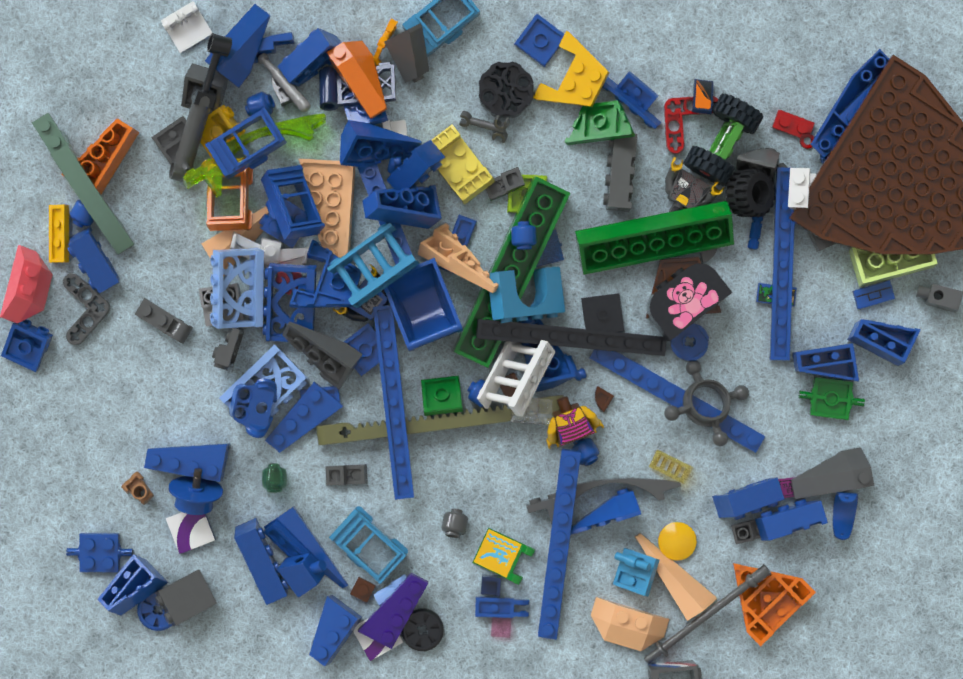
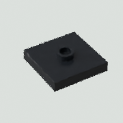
M619 293L581 298L585 329L610 332L624 331Z

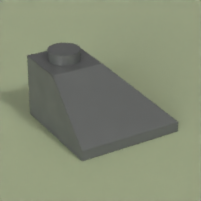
M760 148L738 155L736 171L739 169L766 170L773 180L780 153L773 148Z

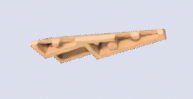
M267 206L253 213L251 230H225L201 243L210 259L211 255H213V250L230 249L233 232L255 242L263 232L259 228L261 226L259 222L264 214L268 215ZM226 257L223 260L224 269L228 268L227 262L233 266L235 265L232 257Z
M445 223L434 229L433 236L420 242L417 255L427 260L435 258L437 265L491 293H494L498 288L499 284L494 283L489 278L490 274L488 271H483L480 267V262L466 245L462 246L458 241V236L451 233L448 224Z
M641 533L635 536L646 555L660 560L656 572L687 621L703 612L717 600L714 594L677 563L667 558L659 548Z

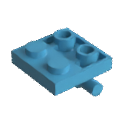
M624 548L623 553L616 552L614 558L620 561L613 585L648 597L660 560L628 548Z

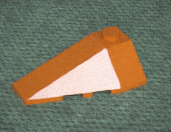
M342 42L329 50L327 54L331 64L370 119L387 110L373 55L364 42Z

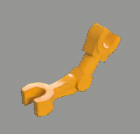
M392 18L378 41V47L373 56L376 66H379V63H381L379 57L382 50L386 47L384 42L394 34L397 28L398 21Z

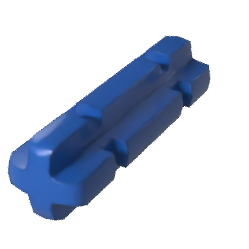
M752 217L753 222L751 223L750 240L748 241L749 249L757 250L759 248L758 239H760L761 221H763V217Z

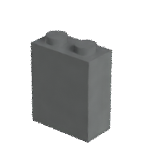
M196 570L155 592L157 595L155 600L159 607H163L165 611L164 618L172 626H177L217 604L200 570Z

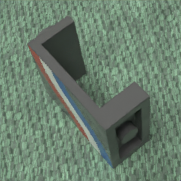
M693 660L647 664L649 679H659V673L690 670L691 679H702L701 668Z

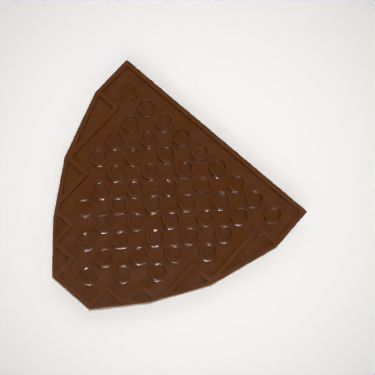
M892 55L809 186L808 208H796L789 219L821 240L876 254L930 255L963 249V121L926 75L897 56Z

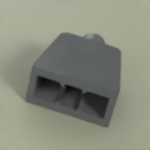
M932 284L930 288L919 285L916 297L927 299L926 305L956 313L961 303L963 291ZM934 293L940 294L941 299H935Z

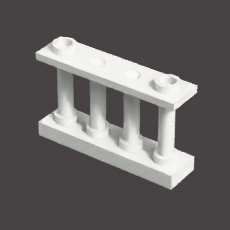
M544 340L540 341L537 348L523 346L520 342L506 341L477 399L486 409L489 408L492 401L508 404L516 416L523 417L555 354V350L548 341ZM517 352L533 355L529 364L514 362L513 360ZM509 368L525 372L520 381L505 378V375ZM500 385L516 388L512 397L496 393Z

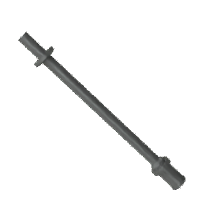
M763 564L752 574H747L745 582L663 644L659 641L656 642L658 648L644 658L645 661L650 664L661 654L667 657V650L747 589L758 587V583L771 575L767 566Z

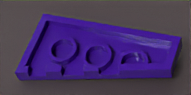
M411 572L377 611L359 627L358 632L392 649L426 589L428 581Z

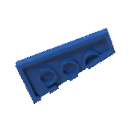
M314 381L265 441L280 453L344 405Z

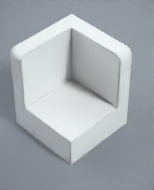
M405 120L382 122L384 129L408 136Z

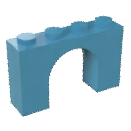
M560 267L534 270L536 293L535 299L529 307L522 303L517 294L514 270L489 273V278L494 283L499 284L494 293L489 292L493 320L501 319V323L513 322L512 318H516V322L526 321L530 316L532 320L543 319V315H546L547 318H556L558 313L565 312Z

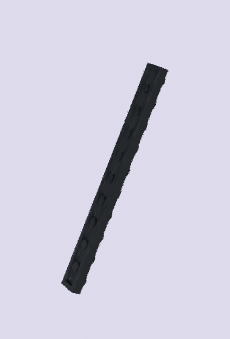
M477 319L476 338L531 344H539L541 340L548 341L552 346L665 356L666 339L662 336L516 322L501 323V321Z

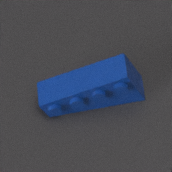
M430 185L429 187L418 186L413 189L406 187L401 190H375L362 201L366 219L424 229L431 228L442 219L436 185Z
M254 518L235 527L234 539L265 604L268 605L288 596L287 589L290 587L277 570L280 565L278 561L275 562L273 550L265 539V533L262 527H260L257 518Z

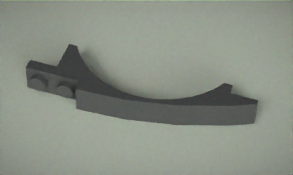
M636 477L597 479L577 483L575 500L587 490L607 483L632 484L647 490L658 500L665 499L663 491L680 487L681 483L666 479ZM556 493L547 495L548 499L541 500L539 497L529 500L530 504L526 505L528 513L547 508L552 524Z

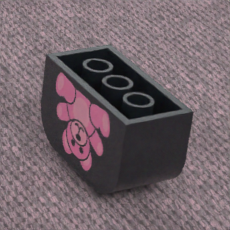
M699 263L684 270L681 267L671 275L673 279L669 282L666 279L655 287L657 291L650 296L647 302V315L666 341L674 339L733 293L711 266Z

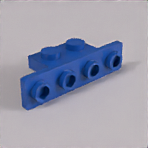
M630 71L618 85L607 77L602 87L603 89L611 91L616 100L621 103L624 102L634 115H639L643 118L644 123L648 127L656 129L661 124V121L648 111V108L658 98V94Z

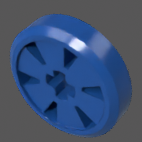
M154 592L138 604L137 614L141 623L148 629L154 631L166 630L172 624L169 625L166 622L164 609L162 614L160 612L155 613V605L158 606L155 600L157 595Z

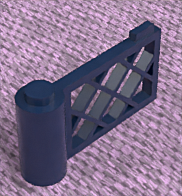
M391 62L379 63V66H376L378 77L383 72L391 71V76L386 81L379 77V81L383 83L381 85L382 90L387 86L392 95L384 96L385 102L396 101L395 65H391ZM326 66L319 71L320 108L322 110L333 111L342 106L360 105L355 96L349 100H343V95L348 90L350 91V89L342 81L336 69Z

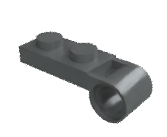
M146 298L143 299L135 313L139 318L184 344L193 329L192 326L187 325L184 321Z

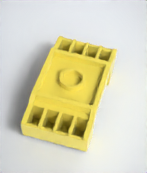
M453 124L431 139L445 156L441 161L442 166L438 171L464 205L495 182L486 167H483L461 138L460 133Z

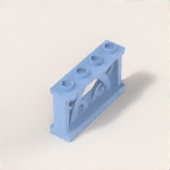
M259 248L213 250V255H211L210 259L213 267V274L210 277V282L213 286V293L210 295V302L213 305L212 313L210 314L211 324L217 329L263 327L264 250ZM250 255V259L240 263L237 257ZM226 257H232L236 266L233 267L231 263L227 262L228 268L224 269L223 260ZM243 270H244V274H245V275H246L247 272H249V278H248V279H245V278H244L243 273H242ZM238 275L243 283L249 285V290L242 293L238 302H235L226 291V288L233 278ZM246 297H249V303H248V304H246L245 301H244V303H243V300H244ZM224 309H228L227 316L235 309V314L230 320L226 321L223 319ZM240 313L249 315V320L237 319Z
M274 344L219 399L230 408L233 390L237 385H254L255 382L252 379L254 376L259 379L275 378L277 402H273L270 416H274L279 411L277 407L281 403L287 404L294 397L292 393L296 389L300 391L307 384L305 380L308 377ZM278 354L289 367L280 370L275 356ZM265 368H268L269 373L273 371L274 374L270 376H264L263 370ZM285 371L294 372L296 381L291 385L287 384L286 380L291 377H282L281 373ZM282 387L284 389H288V391L281 397ZM242 389L239 397L245 398L248 393ZM260 402L257 404L256 410L263 413L265 412L263 406L267 405L264 402ZM243 408L242 412L239 409L235 411L237 417L242 416L244 413Z

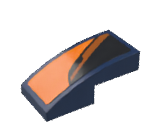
M694 79L692 112L711 115L713 81Z

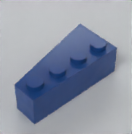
M230 443L147 449L144 468L190 477L194 476L195 468L202 469L201 479L221 482L224 478Z

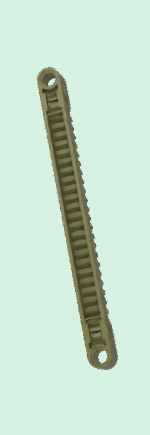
M564 395L531 399L523 417L516 416L511 409L507 408L506 404L503 405L502 410H500L498 405L495 411L491 407L488 408L487 412L481 408L480 413L474 408L472 414H470L468 409H466L464 415L458 412L457 416L454 413H450L449 417L446 414H442L440 418L437 414L433 419L431 415L424 419L420 415L419 420L412 416L410 422L405 417L407 434L553 416V412L560 409L557 400L564 397ZM535 402L542 407L538 410L537 414L534 410H531ZM382 420L380 425L377 421H374L373 426L366 422L365 427L362 423H358L357 428L350 423L316 426L318 445L388 437L385 420ZM344 427H346L347 430L351 431V433L347 436L348 438H345V435L343 434L341 435V431L344 430Z

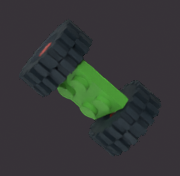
M722 93L712 113L719 117L720 120L725 121L709 151L698 146H692L683 164L703 178L713 183L719 182L718 185L726 186L735 170L733 165L725 161L726 158L731 156L733 152L732 147L741 138L743 131L755 134L764 116L758 109L747 104V102H743L732 95Z

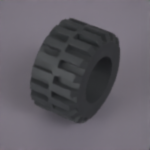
M739 169L733 172V175L729 178L730 181L726 185V201L729 203L728 206L732 209V213L737 214L739 217H763L766 213H769L770 208L774 205V192H776L771 175L762 169Z

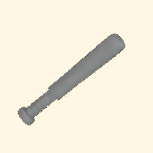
M266 53L261 54L257 59L258 62L264 64L275 81L302 112L309 111L311 105L293 84L287 81L280 70H277L269 61V56Z

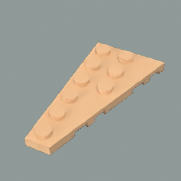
M299 159L322 223L325 224V227L318 235L321 246L325 249L328 248L334 255L341 258L350 252L355 167L341 165L340 161Z

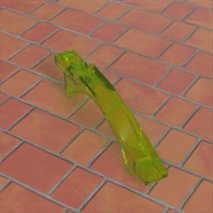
M324 113L277 122L276 125L282 135L295 136L311 141L314 139L313 130L326 123V115ZM265 126L239 136V139L246 146L254 140L271 136L272 133ZM236 138L227 142L234 156L242 149ZM209 158L203 161L197 169L188 170L184 174L183 183L189 189L200 181L205 180L216 198L222 195L224 174L214 158L212 160Z

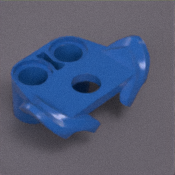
M259 379L254 385L239 384L233 390L229 414L235 421L244 425L247 433L252 437H264L272 423L273 416H270L273 402H277L276 382L270 379ZM242 389H247L248 391L245 398L239 397ZM260 402H264L267 405V409L263 413H259L256 410V406ZM238 408H243V415L236 417L235 411Z

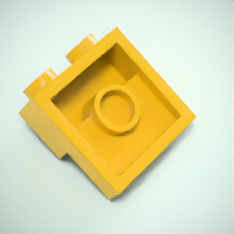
M225 105L220 106L208 115L200 141L212 159L214 158L205 144L239 124L233 118V110ZM245 129L237 134L240 140L246 137ZM235 136L226 141L229 148L238 142Z

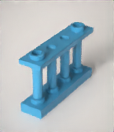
M391 223L380 226L378 232L343 257L334 259L330 266L327 267L328 271L332 274L338 272L352 292V297L348 300L355 308L363 305L420 264L414 255H406L391 234L397 230ZM384 238L399 258V263L394 267L388 264L376 246ZM367 250L371 251L384 270L383 274L378 278H374L360 257ZM352 261L355 262L368 281L367 286L363 289H358L344 268Z

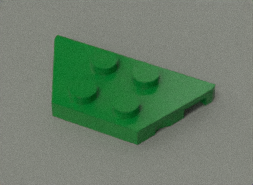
M615 100L594 103L593 107L582 106L578 118L572 125L574 129L570 137H566L565 143L567 145L599 142L635 137V134L621 103Z

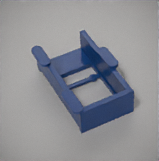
M263 107L257 113L214 140L207 142L205 145L224 176L229 180L248 167L254 169L268 160L267 155L285 145L287 141L268 110ZM263 119L275 140L249 155V151L246 150L237 134ZM233 136H235L243 149L244 155L247 156V158L239 163L226 143Z
M301 165L270 169L261 178L268 197L266 202L268 212L273 220H277L284 240L319 235L320 231L325 227L303 175ZM294 185L298 193H284L281 195L279 187ZM300 196L308 221L293 224L283 198L288 199L289 197Z

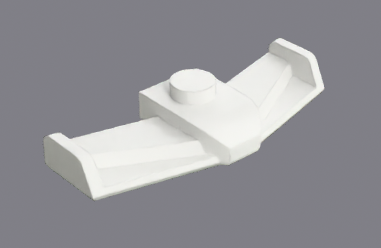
M233 232L230 249L259 248L264 250V268H268L270 263L306 265L309 247L281 248V241L262 238L260 245ZM250 255L243 256L247 259H250Z

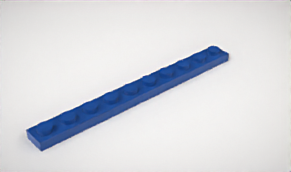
M783 167L776 168L770 360H790L795 222L789 219L793 212L788 207L790 168Z
M391 305L373 307L394 497L395 500L414 498L394 313Z
M595 349L589 358L670 405L677 408L683 406L685 390L616 351ZM692 396L693 406L702 416L711 418L721 414L722 411L696 396ZM729 415L719 424L721 431L725 432L728 438L755 453L765 438L764 435Z
M562 449L538 630V637L557 640L581 451Z

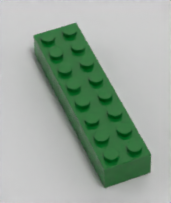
M727 201L575 231L583 275L734 245L732 213Z

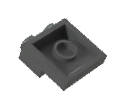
M232 328V331H228L225 342H228V344H219L218 347H215L212 358H215L213 362L214 367L227 370L228 367L234 366L244 330Z

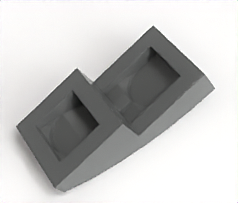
M519 167L500 173L501 176L493 178L495 182L486 188L490 201L507 195L525 185Z
M367 464L325 466L326 486L368 484Z

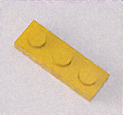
M49 205V263L69 262V205Z

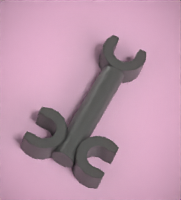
M462 111L460 117L464 119H461L460 126L467 127L470 124L494 131L492 140H495L497 136H501L502 143L506 141L508 137L506 128L510 122L509 118H506L505 122H501L499 120L500 115H497L494 123L474 118L468 111Z

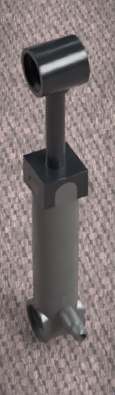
M214 33L209 37L207 52L213 55L203 88L194 87L191 97L192 104L175 160H173L170 166V179L189 183L192 178L193 164L210 108L213 109L216 100V94L210 88L220 56L228 57L230 53L232 38Z

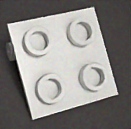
M194 1L161 20L163 27L167 30L180 53L212 34L211 29Z

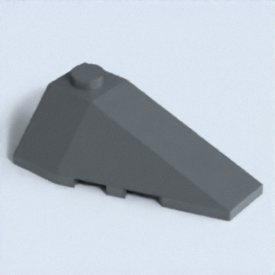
M290 321L282 334L298 352H303L309 358L307 362L310 365L314 364L321 371L319 374L323 379L339 390L363 355L345 342Z
M859 447L838 452L835 456L828 460L826 459L821 464L791 479L794 499L874 486L871 466L862 448Z

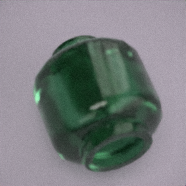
M268 464V467L262 470V487L267 489V492H281L286 487L287 471L280 467V464Z

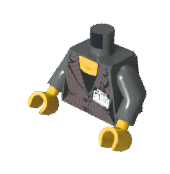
M676 157L672 159L671 167L665 177L667 198L674 202L669 212L711 204L717 195L724 191L725 187L722 190L716 189V185L719 182H715L713 186H710L683 170V160L681 164L676 165L674 163Z

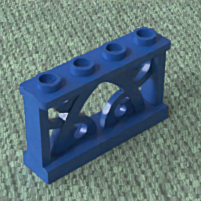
M270 263L268 268H265L264 278L268 280V287L264 288V298H267V305H264L263 317H266V324H263V335H266V341L289 342L282 335L283 333H277L273 329L275 322L280 323L279 329L283 328L285 323L288 324L290 321L314 331L315 308H297L292 316L289 317L283 311L278 301L289 290L292 289L293 293L297 286L298 290L304 289L305 292L315 294L317 265ZM278 272H284L288 275L290 282L287 283L286 279L281 276L282 282L277 283L275 275ZM292 272L307 273V276L294 279ZM276 288L278 291L273 297V291ZM273 310L278 316L273 317ZM298 313L304 315V319L297 318V321L294 320Z

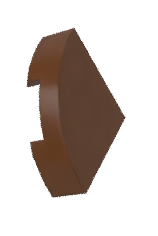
M597 386L595 401L597 406L605 412L614 395Z

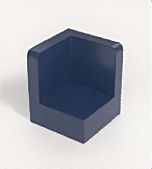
M482 574L481 594L500 597L501 576Z

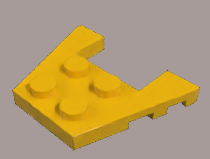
M566 31L559 47L575 54V57L558 91L540 83L533 99L593 107L610 72L570 32Z

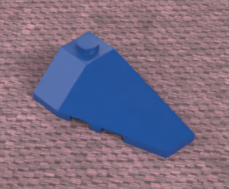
M256 4L250 8L225 36L232 38V47L228 57L220 56L216 69L218 73L238 88H240L252 71L255 57L259 51L258 48L270 19V15ZM212 53L205 60L208 65H210Z

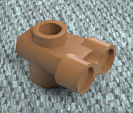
M137 471L129 480L123 483L121 488L127 494L131 493L135 499H138L145 505L154 497V494L144 483V477ZM142 490H145L144 496H141Z

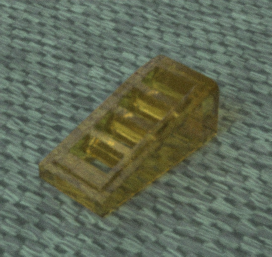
M658 449L649 467L683 484L686 483L693 469L692 466ZM663 456L664 459L660 467H657L656 465L660 457ZM669 459L671 460V463L667 471H665L663 469ZM675 463H677L678 466H677V468H676L674 474H672L671 471H672V469H673ZM683 466L685 470L680 478L678 474Z

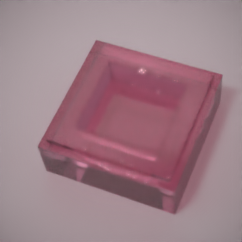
M492 617L491 636L510 638L512 618Z

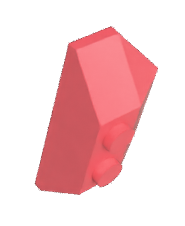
M18 245L0 318L20 323L44 310L53 274L36 251Z

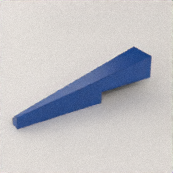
M295 506L264 526L266 529L277 520L317 560L325 561L327 568L324 574L342 588L348 586V583Z

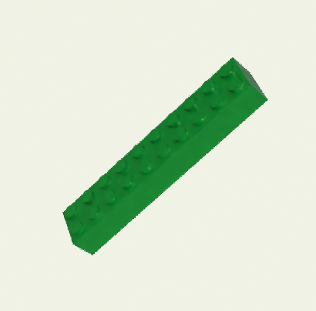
M536 176L533 177L488 272L514 270L517 294L520 300L570 196V192ZM520 221H529V225L536 227L537 243L532 246V249L517 250L511 243V229L517 226ZM481 287L465 321L463 331L460 332L452 351L489 368L501 341L476 338L477 319L493 320L490 293Z

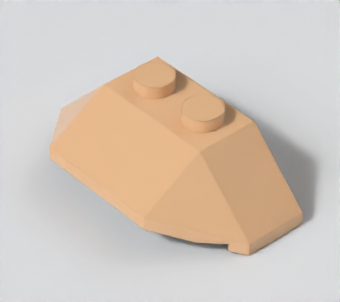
M599 597L595 598L591 617L604 641L638 651H643L664 638L669 623L668 618Z

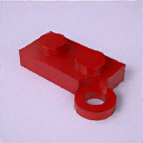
M778 110L772 128L800 138V145L805 149L812 147L810 144L806 145L804 139L810 138L812 142L814 136L811 135L815 123Z

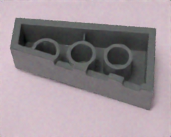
M635 134V137L609 140L608 148H612V153L607 157V167H610L609 175L606 174L605 186H608V194L604 193L603 205H606V210L629 212L632 209L630 199L633 194L632 180L635 172L634 161L636 158L637 134Z

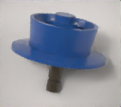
M195 468L193 477L181 476L175 478L169 483L168 489L176 498L174 505L179 511L190 515H203L211 512L213 502L222 497V486L216 481L201 479L202 469Z

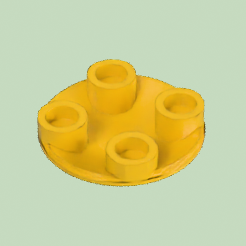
M672 522L666 525L661 530L658 538L661 552L671 560L688 558L694 552L697 543L696 535L692 528L682 522Z

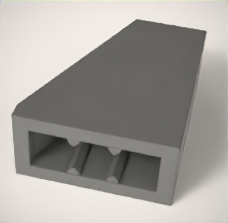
M420 23L384 42L405 83L411 80L415 83L423 79V74L429 71L423 29Z

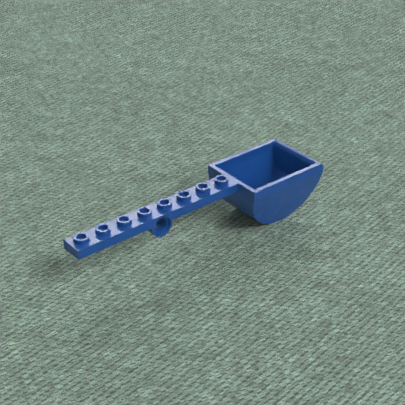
M368 162L364 163V166L357 167L368 196L375 190L386 189L377 164ZM379 221L380 226L386 223L389 224V222ZM391 223L397 229L391 233L406 255L412 254L401 224ZM387 242L396 265L399 263V258ZM435 258L418 264L384 289L409 352L451 334L463 331Z

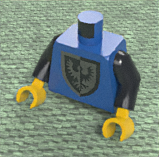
M369 264L372 268L371 273L374 276V278L380 277V274L377 272L375 267L372 264ZM365 279L358 289L366 287L368 281ZM382 290L358 308L351 305V307H341L339 310L333 308V311L340 315L342 314L352 321L366 322L369 319H374L373 307L385 306L389 300L385 290Z

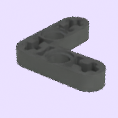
M67 274L63 279L64 287L88 308L66 333L67 341L70 344L78 345L89 336L109 313L110 304L76 274ZM76 278L75 283L78 286H81L82 284L84 286L81 287L79 290L75 286L69 287L68 285L70 282L68 281V279ZM86 289L92 293L91 299L87 301L82 298V292ZM94 300L99 304L104 303L105 311L98 312V306H96L95 304H92V306H90L89 304L92 303ZM92 317L93 325L86 327L83 323L84 318ZM78 325L87 331L86 333L81 331L78 335L80 339L72 341L73 336L71 333H77L80 328H77Z

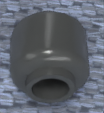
M451 509V512L444 514L441 528L446 536L460 538L461 535L466 533L468 517L462 514V510Z

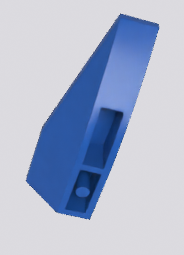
M881 49L851 76L810 145L823 158L832 151L889 61V58Z

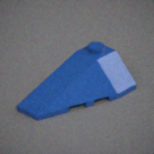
M348 120L341 134L340 164L360 167L368 162L379 164L381 160H387L393 156H400L403 160L407 157L409 158L412 155L411 152L422 145L421 140L366 122Z
M531 316L526 321L517 322L544 325L540 319L532 320ZM522 343L523 346H528L532 348H537L539 345L531 343ZM552 346L555 354L535 393L553 389L576 377L570 358L558 346ZM524 354L526 364H529L533 355Z
M628 488L617 490L616 495H613L573 524L571 535L589 530L592 526L607 525L611 520L618 522L641 515L633 490L628 491Z

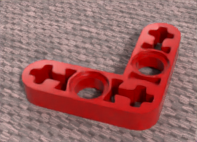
M713 96V103H717L718 98ZM693 97L671 98L664 104L666 147L672 154H678L684 148L682 116L702 114L694 113L687 109L686 104L688 101H692ZM680 101H684V112H681V108H676L674 112L667 108L671 102H674V105L677 106L681 105ZM671 121H676L679 124V129L675 132L671 131L668 127ZM669 134H680V137H676V142L680 143L677 150L670 147V144L673 143V137L669 138Z

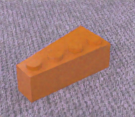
M116 119L99 136L100 138L87 148V151L80 158L78 157L79 162L100 195H102L139 134L137 130L119 119Z

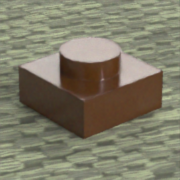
M358 577L350 594L367 603L376 585Z

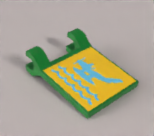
M488 528L472 563L519 585L523 577L513 573L521 553L523 552L532 557L536 549Z

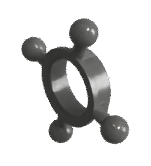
M691 360L686 364V371L693 376L695 383L691 384L685 391L683 406L678 408L676 406H668L664 411V415L667 420L675 421L679 415L686 414L693 423L702 427H712L714 444L724 446L728 442V436L725 432L721 431L719 424L727 417L731 400L747 399L749 390L746 386L739 385L734 391L728 392L721 383L711 379L704 380L699 373L701 371L700 363L696 360ZM701 387H709L717 391L723 401L721 414L711 418L699 414L692 403L694 391Z

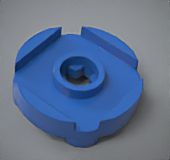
M693 323L670 341L671 349L680 359L685 361L697 360L706 353L709 337L702 326ZM686 337L694 338V345L692 347L685 345Z

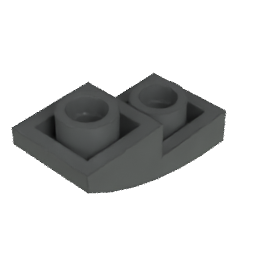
M755 519L731 525L736 544L761 538Z

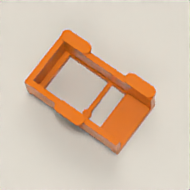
M236 158V160L238 161V163H239L240 161H242V160L245 159V158ZM207 159L206 225L210 231L251 230L253 213L251 210H248L249 185L253 183V169L248 167L234 176H241L240 185L219 186L215 185V178L225 176L214 159ZM240 189V216L214 217L215 191Z

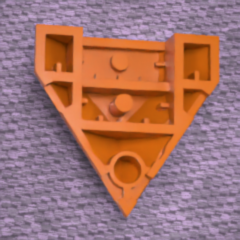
M733 563L737 586L745 582L747 574H752L758 568ZM770 571L771 575L758 583V587H750L739 595L746 631L760 647L816 593L803 578Z

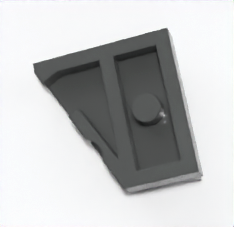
M184 116L151 137L170 165L175 160L187 121Z

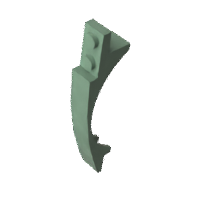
M46 113L32 122L50 151V155L116 253L119 255L135 245L122 222L113 213L88 177L67 135L59 129L50 113Z

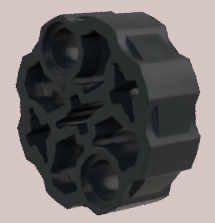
M513 61L510 63L497 62L492 64L479 80V100L481 105L494 117L500 115V118L520 116L530 106L534 95V82L530 73H527L520 64ZM497 68L500 71L503 70L502 76L500 77L498 76V74L493 75L495 73V69ZM508 71L511 72L510 75L508 76V78H509V80H510V83H508L507 78H506V76H507V74H508ZM525 78L529 81V85L521 87L518 81ZM492 81H497L499 87L497 88L496 83ZM503 83L507 88H511L509 90V97L505 92H501L503 90ZM515 92L517 98H520V99H523V100L515 99L513 93ZM486 93H491L494 99L491 102H486L483 96ZM502 97H504L506 101L504 109H502V105L504 104ZM513 103L514 106L519 105L516 112L508 110L510 104Z

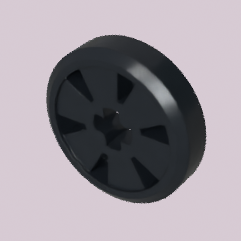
M415 609L402 630V637L405 643L414 650H431L440 643L443 637V622L440 616L431 609ZM423 625H426V630H428V632H423L422 634H419V629H417V627H422Z

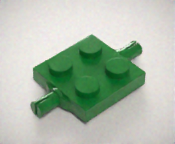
M814 377L811 392L799 390V394H805L806 396L798 395L799 399H809L811 404L809 415L849 420L852 405L864 407L865 404L857 403V401L865 402V399L853 398V382Z

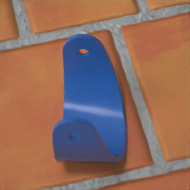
M837 492L833 504V532L837 539L847 540L851 536L858 505V494Z

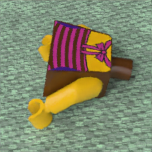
M567 396L559 398L557 403L560 409L553 412V417L549 421L547 445L549 449H551L550 446L552 444H556L557 447L566 445L596 433V428L599 426L604 428V425L597 415L586 406H579L578 403L571 405Z

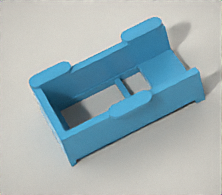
M433 0L417 14H414L402 24V28L406 31L421 23L428 57L444 43L451 44L462 35V29L480 15V10L472 0H461L470 13L450 30H447V27L431 11L443 0ZM428 12L440 25L441 30L445 31V34L439 39L435 37L421 20Z
M357 506L329 538L347 553V557L358 567H362L381 584L405 558L408 549L397 539L393 538L391 540L372 523V516L362 507ZM366 525L372 533L353 552L347 544ZM375 534L397 553L379 575L356 555L361 552V549Z

